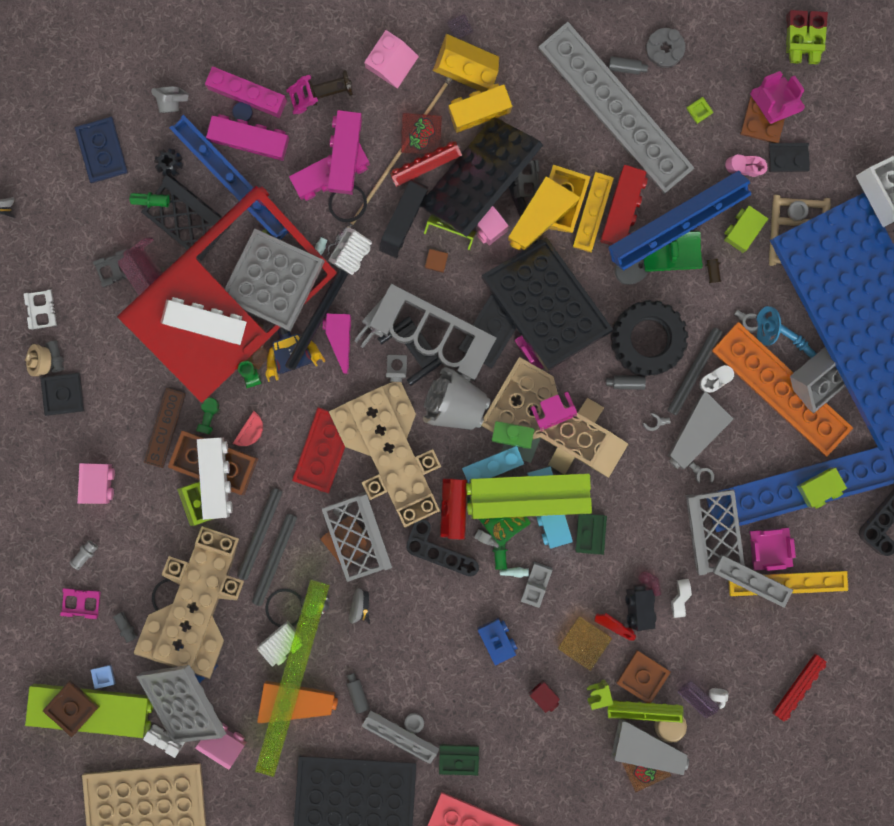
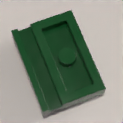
M578 514L576 553L604 555L607 515Z
M440 744L439 774L478 776L479 745Z

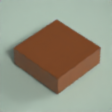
M429 249L425 269L444 273L448 253Z

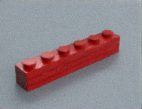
M456 141L447 143L445 147H439L432 153H426L422 158L418 157L411 163H405L399 169H393L390 175L397 187L462 156Z
M814 654L772 713L784 722L788 720L792 710L797 708V703L805 697V692L810 690L812 682L818 679L819 672L825 669L827 662L817 654Z

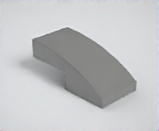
M534 562L521 602L540 607L553 568Z

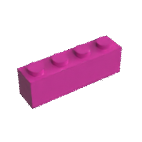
M213 66L205 82L208 90L248 104L250 107L280 118L287 102L285 95Z
M338 110L337 116H333L332 128H335V135H331L330 147H333L332 155L328 156L327 166L330 167V174H326L325 186H328L329 192L353 195L362 124L361 113Z
M218 114V117L212 115L206 136L209 142L284 161L289 137L285 135V131L279 129L270 131L267 130L266 126L260 124L251 126L248 125L247 121L240 119L232 121L229 120L228 116Z
M360 143L356 164L357 174L365 172L368 169L367 166L370 165ZM328 157L289 176L301 200L305 199L308 201L316 196L315 193L320 190L323 192L328 191V186H325L326 174H330V167L327 166Z

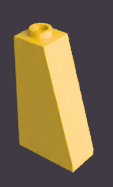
M545 177L509 235L510 245L517 250L528 248L575 206L580 197L550 178Z

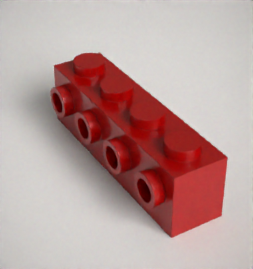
M627 165L622 167L600 239L601 243L613 245L631 234L628 233L630 225L634 226L637 218L634 212L636 207H640L643 197L639 195L641 189H645L648 178L645 177L647 171Z

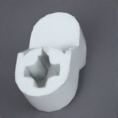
M725 365L715 369L700 380L701 390L707 393L718 390L733 379L734 371L731 367Z
M689 579L677 580L678 595L671 601L673 618L686 616L685 602L692 595Z

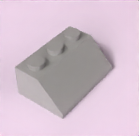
M826 347L821 349L819 353L790 376L794 392L812 413H815L846 386Z

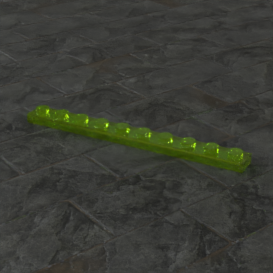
M310 580L255 772L272 777L275 776L329 591V584Z

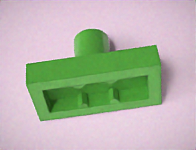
M496 421L492 442L531 449L535 428Z

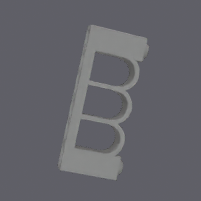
M393 284L390 285L369 325L373 329L371 332L379 337L383 335L388 336L390 332L392 338L399 343L406 344L414 341L416 350L422 355L434 356L438 354V358L444 366L451 369L458 368L457 373L469 382L470 380L475 381L496 340V337ZM406 302L425 312L414 334L403 338L394 332L393 326ZM429 315L449 325L440 345L434 350H425L418 343V336ZM453 328L474 337L465 357L458 363L448 362L442 353L443 347Z

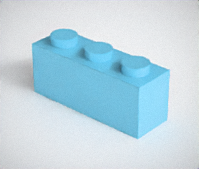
M514 446L465 466L462 469L469 483V479L492 478L524 465L518 447Z

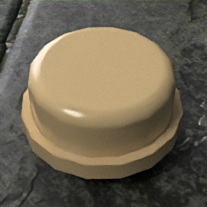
M38 344L30 346L25 361L27 371L31 376L45 375L49 372L52 358L47 347H41Z
M683 717V723L655 721L654 728L660 739L672 743L683 738L686 733L687 724Z

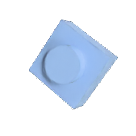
M112 664L91 669L95 689L116 684Z

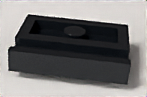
M770 143V172L810 171L809 143Z

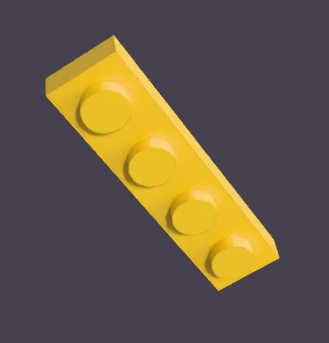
M595 172L573 248L592 252L614 177Z

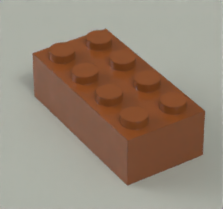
M181 431L168 468L200 479L197 439L206 438L188 431ZM228 447V453H225V460L229 462L230 468L229 473H227V481L231 483V492L245 495L258 458Z

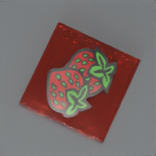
M403 113L401 153L426 154L436 151L440 147L442 116Z

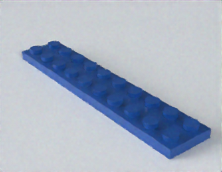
M894 444L885 450L880 451L878 447L719 491L734 489L739 526L807 508L808 506L797 486L831 467L837 469L847 489L842 491L843 495L836 499L894 484ZM730 495L722 496L718 503L727 508L731 503ZM831 497V498L825 500V502L833 501V500H836V499H832V497ZM706 498V502L709 509L713 501H711L709 498ZM716 504L710 514L718 519L724 512V509ZM727 512L720 522L729 528L734 521L733 516ZM718 524L714 530L715 532H720L727 529Z

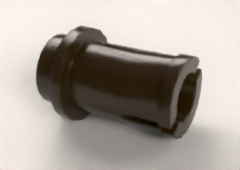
M718 259L706 260L707 264L705 266L708 269L709 283L721 282L719 269L721 262Z

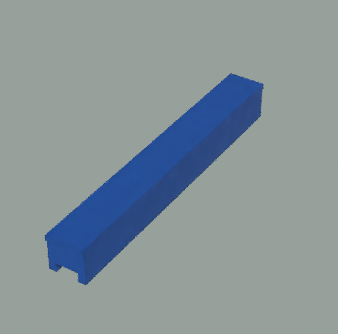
M184 115L181 116V119L174 126L170 127L171 131L238 201L253 189L252 185ZM257 200L247 208L273 237L281 240L289 233L273 214Z
M737 171L608 247L612 262H615L624 271L751 196V191L748 190L750 180L742 175L740 171Z

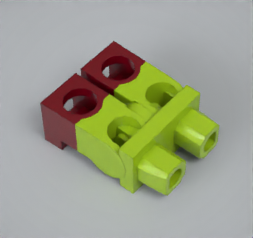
M790 10L787 13L786 53H789L790 63H801L802 54H808V64L820 63L821 54L825 51L828 12L810 11L808 13V11Z

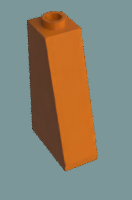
M266 681L263 686L257 723L331 715L332 710L337 708L338 698H335V692Z

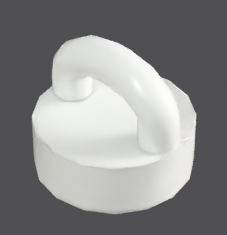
M712 688L709 690L708 698L715 708L722 709L725 707L726 701H728L729 693L724 689Z

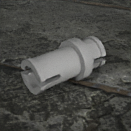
M88 540L85 545L80 547V551L70 561V565L80 570L84 563L94 556L98 546L93 541Z

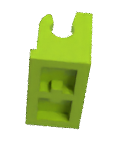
M605 679L601 680V683L587 687V690L596 689L590 693L591 697L587 698L592 710L613 705L609 685Z

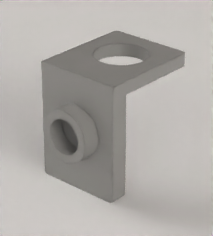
M388 355L386 378H390V382H402V379H406L407 355ZM395 359H399L403 363V367L398 371L391 367V363Z

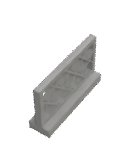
M734 489L686 495L696 572L699 575L713 572L715 566L709 567L708 560L713 554L720 558V555L715 551L721 543L730 548L725 554L726 557L734 551L739 556V563L745 566ZM724 495H730L731 503L727 508L718 503ZM709 498L713 501L707 511L701 508L700 499ZM716 504L724 509V512L718 519L709 514ZM727 512L733 516L734 520L729 528L720 522ZM707 516L716 521L710 530L703 526V521ZM718 524L727 529L721 538L712 533ZM729 532L736 536V541L732 547L723 541ZM710 535L719 540L713 549L706 546V540Z
M366 491L357 496L322 507V512L347 582L383 569L388 570L392 568ZM357 501L359 506L356 515L346 511L348 504ZM335 508L341 511L338 520L334 521L329 518L327 511ZM344 513L354 517L350 527L339 523ZM356 519L365 524L362 533L352 529ZM337 526L348 530L343 540L335 536L334 532ZM350 531L360 536L356 546L346 541ZM362 538L371 541L368 551L358 547ZM344 544L354 548L350 558L341 553ZM356 550L366 554L362 564L352 560ZM371 556L377 559L379 566L369 568L365 566L368 557ZM350 562L360 566L358 573L349 576L347 568Z

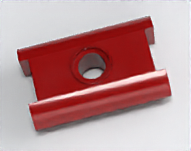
M442 479L440 537L465 539L466 483L468 480Z

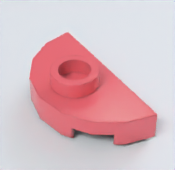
M255 411L252 412L232 444L250 446L259 440L263 432V422Z

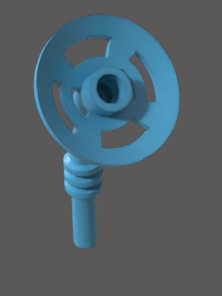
M767 306L761 309L756 318L758 323L756 336L763 345L770 346L774 344L780 333L791 339L793 344H796V347H799L800 351L803 350L810 358L817 354L808 345L809 342H805L806 339L802 338V335H797L781 324L780 315L774 307ZM772 312V316L765 318L767 313Z

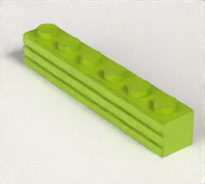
M614 700L613 705L608 706L609 718L683 723V706L678 704L635 703Z

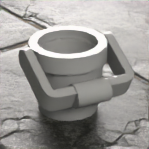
M179 87L152 88L151 90L152 95L156 97L159 113L179 111V102L188 101L189 93Z

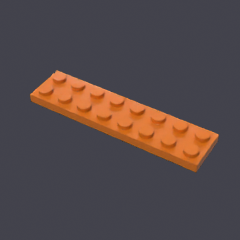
M739 322L713 348L712 352L725 365L731 367L738 377L825 457L853 429L827 403L815 413H812L793 390L790 379L793 372Z

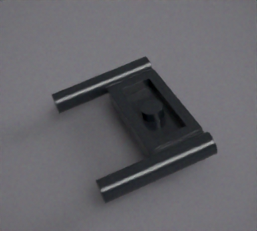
M409 316L393 327L394 332L403 338L410 337L417 329ZM389 332L388 336L383 335L377 339L382 345L391 339L392 336ZM420 332L418 336L419 345L425 350H433ZM414 341L405 345L422 369L407 379L410 386L442 364L437 355L425 356L419 353L414 346Z

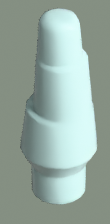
M320 237V240L315 245V249L321 256L326 249L328 241Z
M508 568L500 570L499 574L522 578L523 576H529V568Z

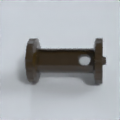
M344 70L342 72L343 77L316 85H312V82L309 80L313 98L317 97V99L345 91H347L349 96H352V82L348 78L347 71ZM342 82L343 88L339 89L337 83Z

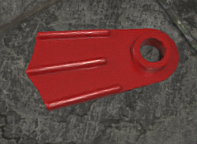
M596 614V623L630 641L636 639L635 632L632 629L624 627L622 623L609 614Z

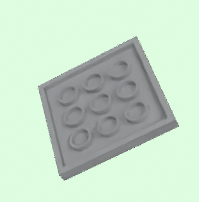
M254 228L225 290L245 311L291 332L325 261Z
M190 665L141 672L137 676L170 739L174 743L219 739L226 734L222 722L214 712L212 704L207 699L204 689L199 684L195 672Z

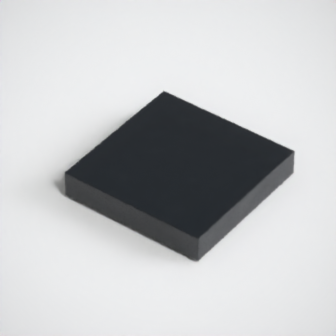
M80 373L40 377L45 416L85 411Z

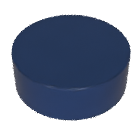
M239 102L233 107V116L236 120L249 121L252 118L253 111L250 105Z

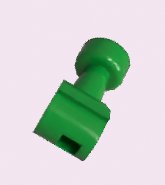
M243 361L238 365V372L244 378L246 389L262 384L257 368L254 369L250 361Z
M207 398L201 404V408L204 411L202 424L197 425L196 431L211 435L213 428L210 426L213 416L220 409H218L219 402L216 399Z

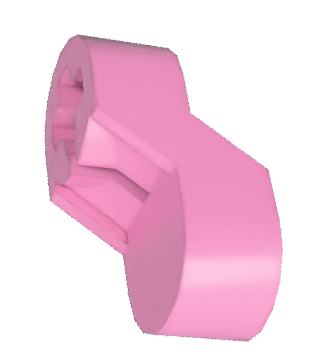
M737 154L729 157L725 163L727 171L731 174L740 171L742 175L756 177L767 171L766 161L757 156Z

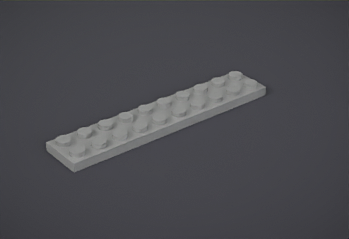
M569 22L538 46L540 52L642 170L647 171L646 174L663 194L667 193L694 169L693 165Z

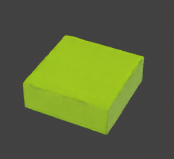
M701 97L686 108L696 124L714 113L704 97Z

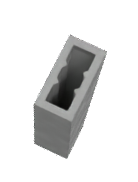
M706 391L700 394L668 454L671 458L669 462L676 469L679 467L685 469L733 420Z
M619 719L611 755L614 761L684 775L685 770L689 766L688 755L631 723Z

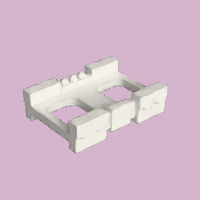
M52 290L24 293L25 305L28 306V328L33 330L57 326L54 314L55 308L52 303ZM44 294L46 304L35 306L33 297ZM47 313L49 323L38 326L36 316Z
M153 724L143 740L153 746L156 744L162 750L165 749V753L175 758L185 742L174 743L167 732H163L164 729Z

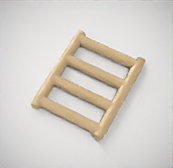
M773 195L770 240L778 236L779 225L799 226L810 220L794 221L791 218L780 217V206H789L795 201H803L808 208H823L822 213L831 209V199L825 198L823 201L780 198V195ZM770 242L769 265L782 264Z

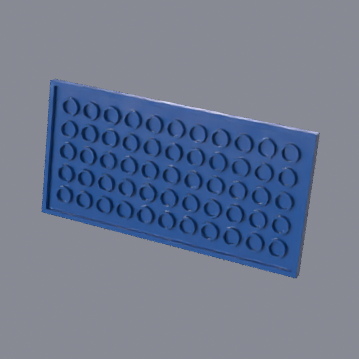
M864 192L769 241L832 361L835 362V366L875 443L881 451L894 444V244L885 227L881 225Z

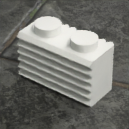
M348 227L328 261L353 275L360 268L362 258L369 253L372 241Z
M286 621L260 643L257 650L272 667L275 664L279 666L287 659L286 655L290 651L294 653L302 646L303 638L290 622Z

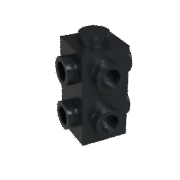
M643 584L634 585L632 589H626L625 602L628 607L626 619L629 628L636 631L656 629L655 622L657 618L654 612L655 595L653 589L646 588Z

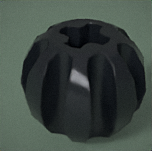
M171 148L168 149V152H165L164 149L160 150L161 155L159 157L155 156L154 160L155 163H158L155 166L157 172H162V176L170 175L171 172L173 176L178 175L177 169L183 168V163L179 162L183 159L181 154H175V149ZM168 159L172 161L169 163V166L165 164L168 163Z

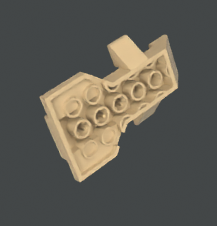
M519 357L485 414L481 426L491 432H494L496 421L535 428L533 440L542 438L557 447L548 464L549 466L565 475L576 458L609 478L628 443L596 424L604 407L587 398L577 416L541 431L535 416L530 415L529 408L537 406L539 418H545L540 402L558 395L554 377ZM521 397V405L517 404V406H514L512 398Z
M391 382L329 411L345 447L371 456L379 474L362 482L369 500L388 492L404 528L440 511L424 475L440 468L441 465L433 449L415 457L409 446L407 437L416 413L401 382ZM370 407L378 410L375 418L367 416ZM376 426L386 427L383 436L380 433H375V430H377ZM387 442L395 447L390 454L388 451L384 452L383 450L386 447L384 444Z
M202 526L189 563L170 556L168 557L162 576L179 584L178 592L173 604L148 615L134 650L135 655L172 667L190 665L196 675L208 679L211 678L224 643L223 637L213 619L215 608L219 599L238 600L244 581L228 576L239 538ZM192 605H196L198 611L190 613L189 607H192ZM188 623L191 629L183 632L181 626ZM178 642H182V646H184V648H180L179 651H176L174 645L176 643L178 644Z

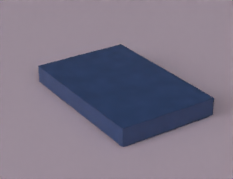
M112 116L74 127L90 183L128 173Z

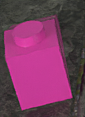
M327 313V317L323 319V330H326V335L343 373L349 374L351 315Z

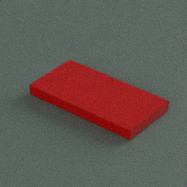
M317 408L292 479L294 482L328 494L345 450V445L329 411Z

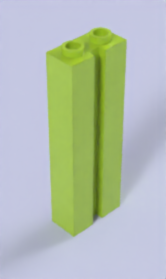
M590 474L469 479V483H466V493L470 495V503H467V513L471 515V519L591 514Z
M33 684L29 687L25 726L63 730L43 712L44 708L61 691L63 686ZM80 688L100 706L79 729L80 732L144 738L146 733L150 731L151 721H148V713H152L153 706L147 695Z

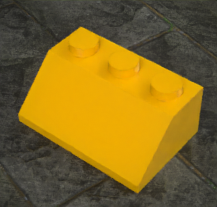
M446 34L433 71L478 91L485 92L489 86L495 83L499 69V57Z
M497 83L489 86L485 92L481 93L479 90L469 94L470 97L464 100L462 97L452 100L448 109L455 132L458 133L490 121L494 117L498 118L509 114L513 106L505 85L499 86Z
M553 165L549 178L580 198L577 204L549 229L573 233L590 176Z

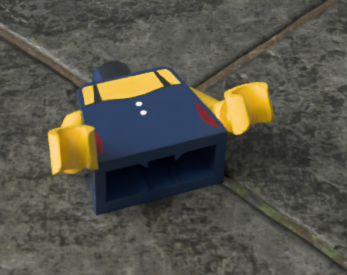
M279 328L277 330L280 340L273 342L267 357V371L265 375L268 382H270L269 378L271 376H275L276 380H279L278 374L291 371L285 364L301 338L299 333L291 336L290 331ZM312 340L296 369L311 363L318 366L316 362L319 359L325 362L323 355Z

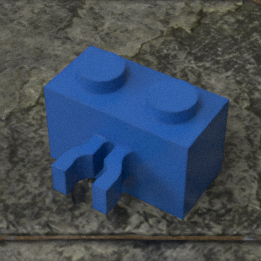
M499 618L477 628L494 665L516 656L514 650L518 648L513 638L508 639L506 632L509 630L504 620L500 622Z

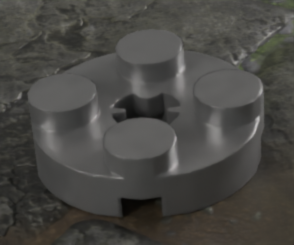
M658 29L650 35L646 44V53L649 60L661 68L675 66L682 59L685 52L684 39L676 29ZM663 43H666L668 46L670 45L671 49L668 50V53L660 49Z

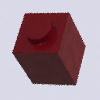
M544 680L529 692L530 697L545 713L547 711L552 712L559 705L558 701L560 698Z

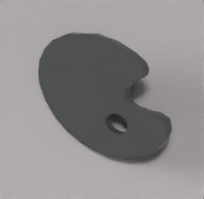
M644 259L624 271L617 264H615L614 268L617 280L625 285L640 282L648 273L644 268Z

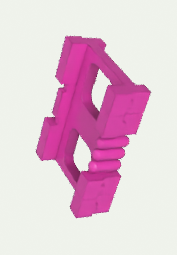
M310 75L302 76L295 84L286 89L293 104V114L305 112L308 106L314 105L318 101L317 97L313 98L308 82L311 79ZM304 85H306V89H307V92H308V97H307V98H305V95H304V92H303V86H304ZM296 92H297V95H298V98H299V104H298V105L296 104V101H295V98H294V94H295Z
M63 588V603L60 616L73 617L75 615L85 616V618L89 619L98 618L100 591H76V589ZM67 596L77 597L75 609L66 608ZM86 598L96 599V609L94 611L85 609Z

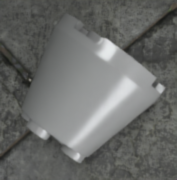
M444 367L440 370L442 375L436 381L433 380L424 403L426 415L423 416V421L434 426L470 430L475 427L480 428L484 420L482 417L484 411L490 405V398H487L486 393L459 373Z

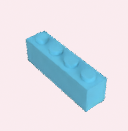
M551 466L528 472L527 475L548 476L553 475ZM565 515L536 516L539 527L543 526L545 532L541 534L544 545H548L551 549L573 542Z

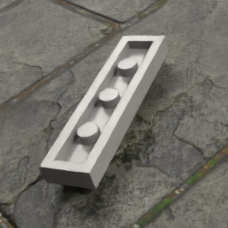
M722 554L713 570V573L784 608L793 592L791 588Z
M372 711L369 712L362 724V727L429 764H431L439 751V748L435 747L432 743L426 742L414 733L408 732L396 723H392L380 714Z

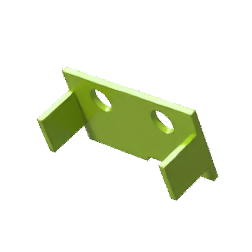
M433 215L428 219L424 234H426L429 225H433L464 236ZM474 230L466 237L471 239L468 250H470L476 234Z

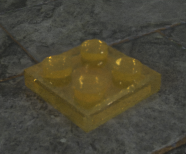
M578 616L558 646V649L591 671L612 638Z

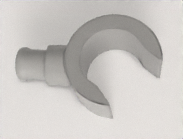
M739 310L735 312L734 315L739 317L738 319L742 321V325L750 333L757 331L758 327H748L746 325V320L756 318V314L749 313L746 315Z
M650 413L656 419L657 424L655 427L650 428L644 423L643 427L648 431H654L660 425L670 424V418H660L658 415Z
M694 462L689 465L696 474L695 478L698 483H700V474L703 471L709 473L710 483L713 482L714 473L712 470L700 468Z
M478 529L474 537L475 539L484 544L495 546L496 548L499 547L490 534Z

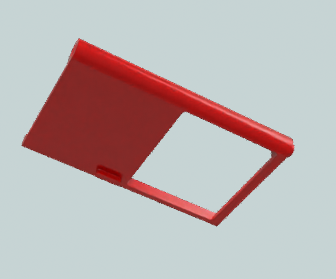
M255 186L117 316L201 403L238 369V365L241 362L246 361L280 328L274 324L267 332H264L197 261L196 257L257 200L273 214L306 252L325 261L322 269L326 272V275L311 289L305 303L337 274L330 264L268 198L269 193L262 186L260 188ZM172 297L184 300V305L191 306L192 303L203 305V310L210 312L211 308L223 311L222 315L230 317L231 314L242 316V321L247 323L241 345L160 323L166 299L172 301Z

